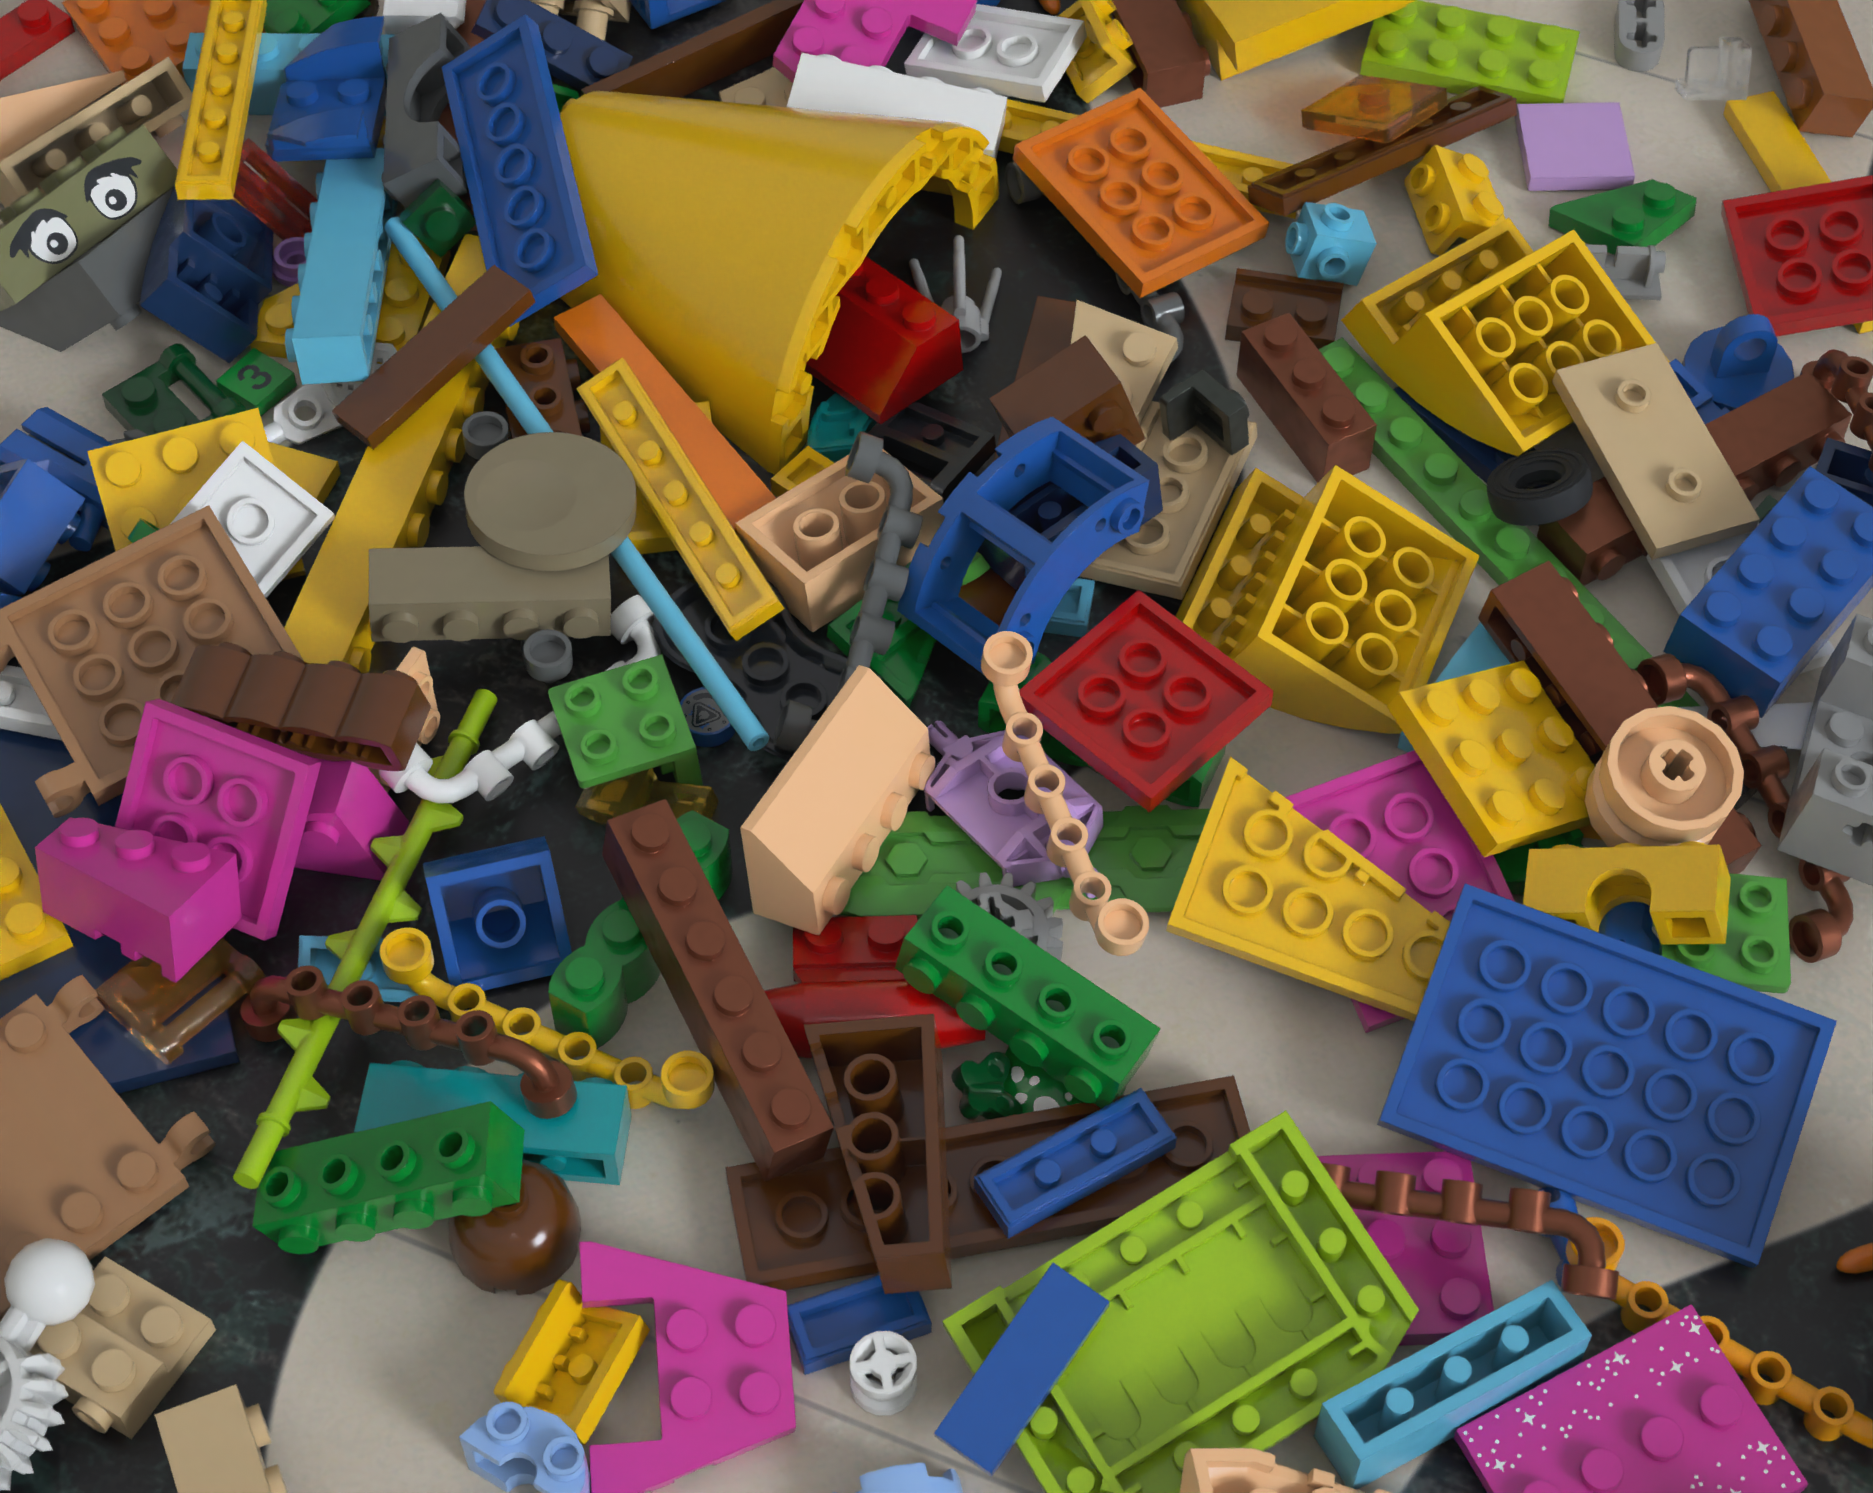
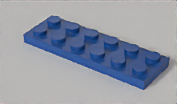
M526 14L441 67L486 271L493 265L497 266L527 287L535 299V303L509 327L599 275L539 26Z

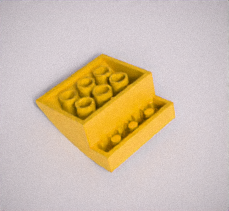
M1176 0L1181 12L1186 11L1189 14L1193 27V36L1199 46L1204 45L1206 47L1210 63L1221 81L1405 8L1407 4L1417 1Z
M1510 218L1505 219L1361 299L1341 320L1364 351L1389 378L1416 402L1445 423L1469 437L1515 456H1520L1574 423L1552 383L1556 370L1656 343L1574 229L1534 252Z
M1337 465L1304 497L1258 468H1255L1236 488L1175 617L1271 688L1274 693L1270 708L1305 720L1347 729L1401 734L1402 730L1390 713L1387 705L1399 692L1427 685L1480 555Z

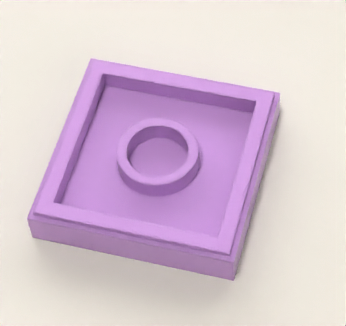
M1619 102L1517 104V115L1514 118L1528 191L1614 190L1633 185L1635 173Z

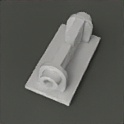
M1585 244L1624 299L1661 300L1659 273H1663L1665 270V251H1656L1655 245H1648L1647 247L1617 246L1615 255H1607L1606 245Z

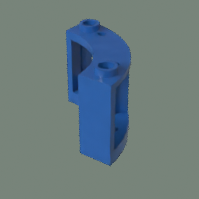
M1053 416L1034 423L995 448L999 458L989 465L978 477L969 472L952 491L938 511L945 519L935 533L929 547L920 542L909 566L907 584L899 600L898 612L982 674L981 658L984 645L993 634L1002 631L1015 632L1027 639L1033 651L1031 664H1034L1046 626L1065 593L1080 574L1103 552L1117 542L1139 532L1144 517V506L1150 480ZM1049 481L1089 507L1061 532L1053 542L1008 512L1023 497ZM985 538L1030 569V572L1010 603L1000 626L959 597L963 579L969 565Z

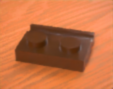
M1237 268L1225 340L1240 342L1243 330L1290 313L1319 350L1335 341L1344 283Z

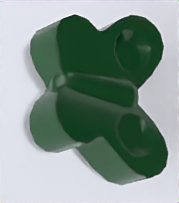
M999 1051L991 1052L979 1063L966 1060L952 1071V1082L963 1093L959 1109L965 1118L975 1120L977 1117L983 1116L990 1120L1023 1114V1107L1020 1102L1004 1090L1003 1083L1008 1077L1011 1068L1008 1056Z

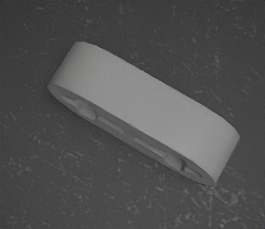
M1619 0L1614 18L1615 59L1622 67L1631 71L1643 72L1651 70L1659 62L1665 40L1663 0ZM1636 11L1642 12L1643 18H1636ZM1634 40L1642 41V48L1637 47V43Z

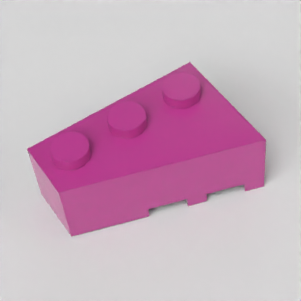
M313 758L321 761V766L294 868L382 880L387 867L370 850L371 843L374 838L404 835L409 823L408 819L368 767L349 760L327 761Z
M71 817L35 847L44 913L95 940L103 936V934L121 944V952L124 956L134 961L143 956L161 965L162 976L175 983L242 919L235 853L212 849L199 842L185 843L153 836L150 832L144 830H126L103 825L90 818Z

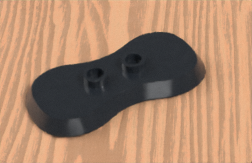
M696 579L690 580L673 592L670 597L768 733L769 741L763 749L785 761H789L795 752L773 744L777 722L786 701L790 699L812 706L811 719L819 720L835 698L837 684L846 665L847 658L829 651L810 640L797 627L782 595L770 581H768L769 585L785 609L738 641H735ZM654 616L653 632L661 651L677 665L695 673Z

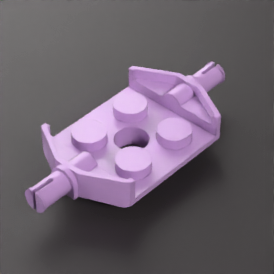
M935 721V727L930 724L927 727L929 743L943 758L926 782L924 788L926 809L931 812L935 809L934 804H936L1002 868L1003 877L1006 873L1013 874V887L1025 885L1030 881L1039 883L1057 880L1061 877L1070 878L1066 867L1055 865L1047 856L1046 847L1051 830L1044 814L1031 811L1024 801V796L1015 800H1007L998 796L1001 791L1008 788L1016 791L1025 790L1028 776L1022 762L1011 760L1002 749L1005 730L971 738L967 735L958 738L942 721ZM1016 735L1020 739H1029L1023 735ZM1045 753L1049 765L1057 767L1064 774L1065 788L1063 797L1072 818L1080 820L1088 830V840L1085 849L1089 853L1104 826L1103 808ZM1038 787L1040 790L1044 792H1051V790L1046 787ZM1060 840L1063 844L1075 845L1069 840ZM1085 893L1088 898L1096 897L1093 894Z

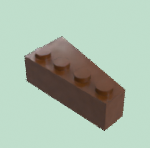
M934 1014L803 1025L885 1294L952 1289L943 1063Z

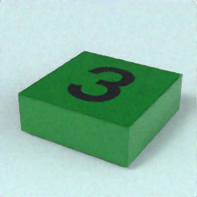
M253 348L216 380L217 387L227 397L236 398L247 410L258 408L261 417L297 386L293 371L256 348Z

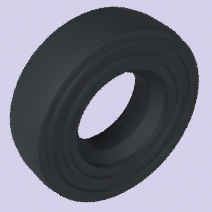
M1540 449L1512 457L1497 466L1487 479V494L1494 515L1503 522L1521 526L1547 524L1566 518L1583 508L1590 500L1593 492L1591 471L1586 459L1581 454L1567 449ZM1551 484L1543 488L1527 490L1535 486Z

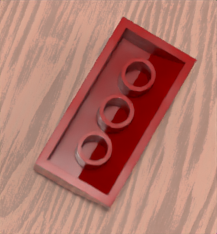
M865 257L859 268L836 295L840 297V308L832 325L824 351L817 360L810 357L805 367V370L879 424H882L963 370L959 319L868 257Z

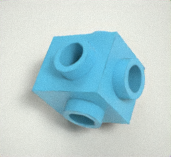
M1305 202L1297 221L1290 224L1285 238L1286 252L1291 256L1298 278L1318 279L1354 286L1358 285L1377 244L1365 212L1363 210L1350 209L1337 203L1323 205Z

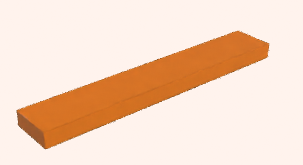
M601 294L554 317L557 333L594 376L623 357L738 536L736 522L776 499L774 494Z

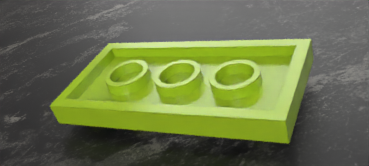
M1417 0L1407 4L1405 8L1373 21L1362 59L1360 76L1453 94H1460L1480 85L1516 98V106L1517 104L1564 103L1580 31Z

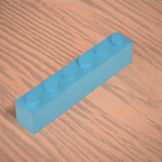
M377 148L375 158L326 160L324 172L316 174L318 202H311L310 204L312 232L305 233L304 235L306 263L299 264L298 266L300 295L293 296L291 302L294 328L286 329L285 332L287 359L290 363L297 362L302 385L365 381L370 377L392 242L385 232L384 226L389 219L396 217L398 201H394L387 194L382 183L381 176L384 172L385 148Z

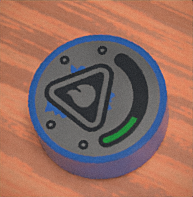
M705 687L689 692L680 701L695 745L701 747L718 746L728 741L735 734V729Z

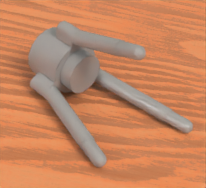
M956 235L953 240V296L947 298L941 308L959 319L962 353L976 349L981 341L989 339V320L999 289L1002 270L1000 268L992 270L979 310L974 301L966 296L964 238L961 235ZM911 259L909 261V268L916 290L933 302L918 260Z

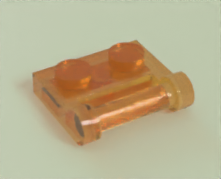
M221 938L177 983L162 976L160 964L143 956L136 961H130L95 989L98 994L97 999L104 1009L164 1064L170 1065L184 1053L182 1046L244 994L247 993L249 995L254 984L266 976L250 957L241 955L226 940ZM221 974L227 975V977L167 1026L161 1024Z

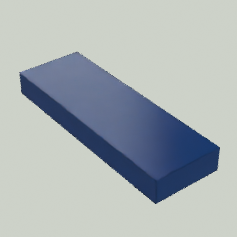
M1139 1088L974 1177V1189L1009 1239L1175 1149L1177 1137L1143 1089Z
M1052 1263L934 1432V1436L992 1477L1108 1309L1110 1301L1055 1263Z

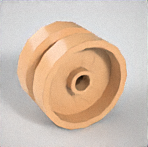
M1674 706L1644 709L1621 724L1588 778L1585 805L1591 826L1608 847H1614L1621 843H1635L1641 846H1677L1688 841L1701 842L1708 845L1741 796L1744 769L1737 747L1722 728L1698 712Z

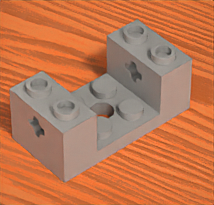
M1856 614L1821 671L1777 850L1873 886V619Z

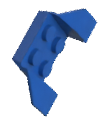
M384 16L364 17L333 24L306 46L284 68L287 82L280 86L265 142L269 162L375 158L385 113L384 102L387 98L386 74L379 44L385 21Z

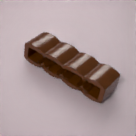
M228 642L220 643L218 646L201 645L196 647L171 701L174 705L309 757L327 761L349 760L359 765L384 771H403L406 769L431 709V705L417 681L401 671L386 670L383 673L362 674L356 667L342 661L334 660L328 662V664H306L301 658L288 652L277 651L273 655H252L245 648Z

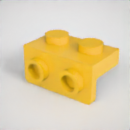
M1078 0L1058 15V17L1083 20L1087 37L1067 67L1066 72L1077 95L1087 104L1137 68L1127 49L1133 42L1121 23L1111 16V13L1116 10L1112 0Z
M1434 145L1420 162L1412 168L1411 172L1404 179V185L1430 253L1441 256L1458 237L1469 240L1504 221L1505 217L1503 205L1496 197L1488 177L1489 170L1485 163L1473 154L1467 153L1464 155L1438 145Z
M559 1279L545 1302L537 1310L534 1321L513 1357L503 1368L501 1377L494 1388V1394L501 1403L515 1402L522 1407H535L557 1415L576 1433L579 1442L586 1446L649 1334L650 1328L641 1316L606 1306L582 1308V1295L574 1284Z

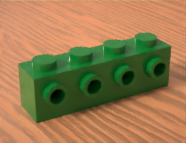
M946 885L904 937L895 965V969L901 972L906 981L916 990L925 994H933L954 1008L966 1024L978 1030L988 1031L1007 1044L1019 1060L1030 1066L1041 1067L1063 1082L1065 1088L1072 1096L1085 1103H1094L1101 1109L1115 1102L1147 1058L1161 1029L948 885Z
M488 1101L275 1151L257 1187L253 1227L277 1243L278 1247L285 1252L309 1254L315 1252L319 1246L341 1241L363 1242L373 1239L378 1233L400 1228L423 1229L431 1226L434 1221L450 1217L486 1215L492 1211V1208L520 1202L525 1130L494 1103Z

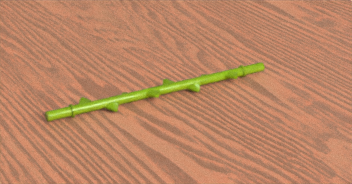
M478 689L475 692L457 730H453L448 737L449 746L444 756L431 758L433 764L427 773L432 777L449 779L463 771L470 756L478 751L480 747L479 738L498 701L493 692L487 689ZM422 799L404 835L374 838L370 850L386 865L387 870L358 928L329 935L326 939V948L341 960L328 986L329 989L343 992L351 983L360 981L388 923L419 919L422 908L405 891V888L432 833L458 827L462 824L463 814L450 803H434ZM324 1015L315 1020L296 1018L280 1022L277 1032L295 1053L266 1111L259 1114L256 1120L258 1127L233 1175L235 1182L242 1187L256 1189L259 1186L281 1139L289 1135L291 1130L290 1121L295 1112L327 1108L331 1096L314 1079L313 1074L337 1028L340 1018Z

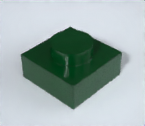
M439 178L400 214L402 223L440 258L476 225L473 210Z

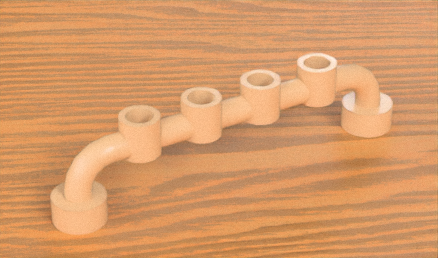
M1011 631L995 633L984 645L981 669L985 677L993 683L996 701L1006 724L1002 749L1011 760L1022 762L1028 776L1024 801L1031 811L1044 814L1051 830L1046 847L1047 856L1055 865L1067 868L1074 885L1069 899L1070 910L1078 919L1090 922L1100 947L1112 955H1131L1138 951L1144 943L1149 929L1148 915L1144 908L1133 900L1119 898L1109 901L1112 891L1111 884L1106 876L1094 870L1085 849L1088 840V830L1080 820L1072 818L1064 800V774L1057 767L1049 765L1040 744L1043 733L1042 723L1035 715L1027 713L1020 696L1018 684L1029 673L1033 657L1032 647L1027 639L1018 633ZM1016 735H1023L1029 739H1020ZM1038 787H1046L1050 789L1051 792H1044L1040 790ZM1060 840H1069L1075 845H1066ZM1083 893L1093 894L1098 899H1088L1083 895Z

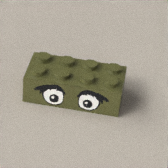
M144 124L128 134L120 126L110 134L103 136L80 153L85 159V163L79 156L41 181L39 185L45 193L42 194L38 187H36L0 211V220L3 222L0 225V312L17 304L175 186L178 169Z

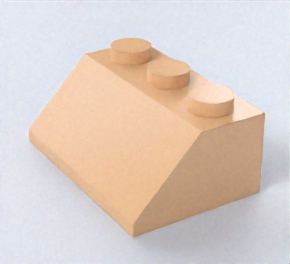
M849 455L735 523L739 536L764 577L778 589L789 612L811 632L834 620L863 599L865 577L874 558L879 539L877 538L879 524L890 497V488L887 481L878 474L874 473L869 483L845 476ZM908 469L907 471L913 483V502L910 512L922 515L923 521L913 548L909 549L904 546L900 548L897 565L903 567L912 561L920 542L929 547L935 533L945 519L943 515L938 513L944 504L943 498Z

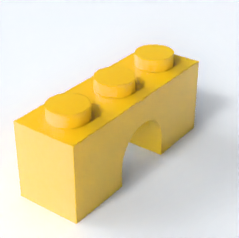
M1688 841L1677 846H1641L1635 843H1621L1614 847L1580 848L1574 845L1562 844L1549 849H1529L1523 905L1599 933L1603 917L1612 908L1626 902H1642L1650 905L1649 912L1661 945L1726 944L1731 878L1721 845H1707L1701 842Z

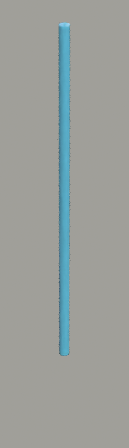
M393 217L389 219L384 226L385 232L442 312L458 296L412 231L402 223L401 218ZM490 343L474 359L527 434L553 432ZM627 536L622 544L611 554L750 751L760 750L769 741L768 733Z

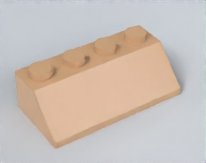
M859 665L740 827L753 913L818 936L834 914L839 915L844 910L849 900L851 888L862 872H869L877 860L880 846L891 830L896 831L900 828L905 819L908 805L919 790H924L926 782L935 770V758L930 755L928 728L868 667Z

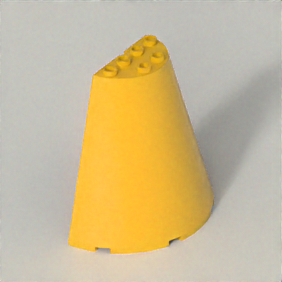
M609 91L589 92L578 99H569L564 104L560 117L599 275L560 297V299L573 308L601 294L693 402L709 401L712 424L770 473L777 474L799 453L808 440L810 407L814 386L811 385L812 375L805 372V367L810 357L817 360L824 351L832 325L840 308V297L836 296L862 264L870 248L892 217L920 190L952 195L955 223L974 230L999 198V178L996 159L983 153L989 145L987 138L980 131L959 122Z

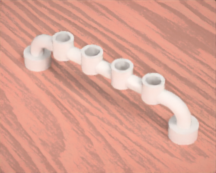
M640 595L630 597L611 614V634L623 645L634 640L638 649L637 654L627 662H616L606 671L661 654V649L655 640L653 627L651 626L655 615ZM554 711L538 721L532 719L520 726L507 742L492 752L485 750L479 753L465 766L462 772L449 779H438L427 773L433 764V760L416 742L405 770H379V775L395 793H401L410 789L420 798L434 803H454L470 796L476 791L486 801H491L501 795L513 782L514 776L508 769L522 760L532 770H537L548 763L559 750V745L553 739L559 736L561 731Z

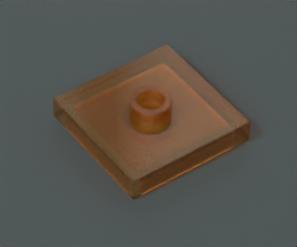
M1360 74L1302 109V127L1308 130L1390 143L1447 106V88Z

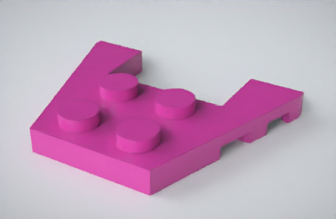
M804 0L773 54V67L792 83L794 82L801 53L816 56L828 54L839 58L843 62L867 67L872 65L885 67L908 26L957 46L976 12L977 0Z
M591 1241L579 1242L582 1308L649 1303L654 1306L661 1440L589 1445L591 1493H645L649 1490L653 1492L674 1483V1480L712 1464L715 1466L795 1432L796 1417L786 1291Z

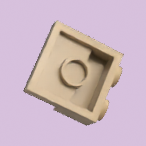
M104 1257L93 1270L95 1286L88 1304L74 1319L55 1326L46 1325L30 1352L32 1355L49 1353L60 1360L65 1370L55 1381L65 1386V1390L69 1394L65 1399L74 1404L72 1411L80 1420L100 1433H105L109 1427H112L132 1439L216 1329L209 1317L116 1262Z

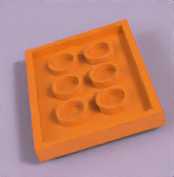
M1141 87L1015 144L1012 160L1139 298L1155 292L1266 237L1269 227L1267 219Z

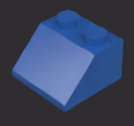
M28 458L0 465V593L14 596L25 594L26 591L33 592L43 582L51 567V564L46 561L57 543L62 545L73 535L81 521V517L76 513L86 499Z
M545 836L423 863L449 984L456 987L460 984L472 983L485 991L553 975L558 965L572 953L550 849Z

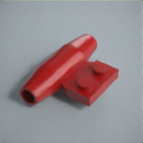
M917 915L831 917L819 936L793 927L794 982L798 984L764 990L798 1058L813 1059L803 1026L808 1024L934 1014L941 1049L985 1041L986 1030H978L966 1024L954 1008L933 994H925L916 990L906 981L903 974L895 969L904 937L916 924Z

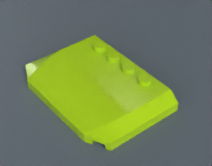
M1285 1110L1231 1143L1229 1150L1004 1289L1001 1285L942 1320L974 1376L1052 1263H1055L1110 1301L1108 1309L1017 1439L1015 1445L1045 1493H1180L1184 1458L1190 1448H1255L1264 1452L1316 1420L1319 1417L1323 1402L1385 1370L1419 1309Z

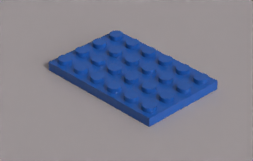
M1465 883L1459 895L1377 1125L1538 1187L1562 1190L1570 1194L1575 1201L1754 1268L1759 1264L1837 1021Z

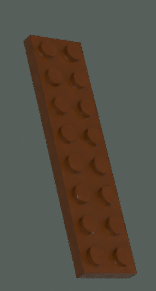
M1234 1075L1144 1091L1177 1137L1175 1149L1009 1239L974 1189V1177L1101 1108L1094 1103L1084 1102L946 1127L951 1259L1095 1233L1226 1153L1231 1143L1251 1132ZM1126 1095L1118 1096V1098L1115 1101L1123 1098ZM840 1147L827 1149L823 1158L766 1182L755 1162L725 1167L745 1281L784 1291L878 1273Z

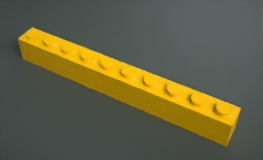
M465 234L445 277L457 296L462 294L486 272L479 236ZM435 302L422 329L441 313ZM520 321L508 327L491 342L493 347H504L507 340H514ZM475 359L469 362L374 450L367 446L284 627L306 664H328V662L336 660L356 667L363 674L369 673L371 650L375 643L371 639L369 616V549L423 548L430 528L429 518L435 504L441 505L444 502L448 490V474L453 463H459L465 453L462 432L463 424L469 416L482 412L484 408L485 390L490 380Z

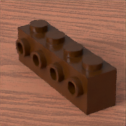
M561 338L495 348L553 432L570 433L580 436L583 433L591 432L586 403L583 399L574 401L573 392H578L576 388L581 386L576 358L565 359ZM505 403L511 439L528 435Z

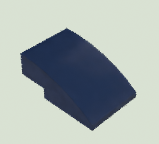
M174 187L152 243L142 283L140 306L230 364L257 338L258 304L272 292L274 227L233 199L178 200L176 188Z

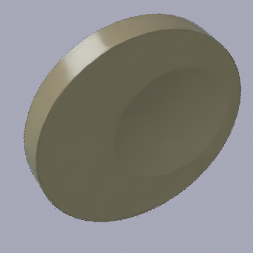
M542 432L528 434L496 446L482 456L472 468L464 491L466 520L475 540L497 559L529 570L563 571L594 563L613 552L622 544L631 532L636 518V485L634 477L624 460L607 446L593 439L570 433Z

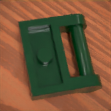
M181 343L169 346L162 352L158 362L102 393L106 409L127 431L139 429L148 434V436L247 411L236 398L227 397L195 365V356ZM180 380L211 412V415L200 421L168 387Z

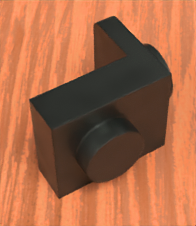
M1203 369L1184 382L1174 385L1167 393L1160 397L1162 431L1170 440H1174L1191 428L1198 426L1231 455L1249 445L1247 421L1249 409L1245 400L1235 390H1227Z

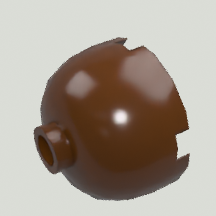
M524 1159L522 1161L519 1203L492 1208L490 1213L482 1216L460 1215L448 1218L449 1245L462 1275L481 1290L495 1293L494 1288L503 1291L516 1290L517 1295L533 1294L555 1283L573 1265L578 1252L577 1244L581 1231L578 1205L565 1181L547 1166Z

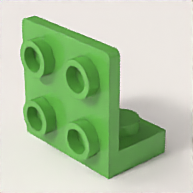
M662 654L561 684L548 690L550 702L579 787L583 789L659 766L662 775L673 772L680 794L703 788L696 746Z
M1729 873L1731 882L1726 944L1661 945L1659 940V955L1755 991L1784 994L1791 985L1787 879Z

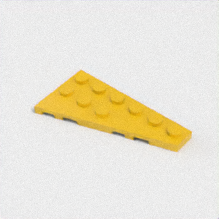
M1230 756L1169 918L1166 931L1414 1021L1450 922L1435 910L1431 913L1405 893L1406 888L1328 829L1325 831L1321 830L1293 809L1294 804L1276 790L1273 793L1247 774V768Z

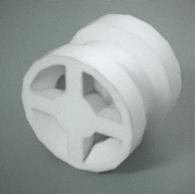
M876 1331L865 1335L855 1344L850 1354V1389L855 1402L864 1411L877 1416H890L903 1411L912 1402L917 1391V1355L912 1344L902 1335L891 1331ZM873 1376L881 1379V1383L875 1381Z

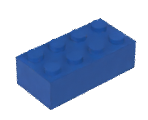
M1809 466L1679 615L1663 652L1675 656L1680 663L1696 665L1713 674L1724 686L1730 698L1741 695L1749 696L1758 707L1759 717L1763 718L1872 589L1873 507Z

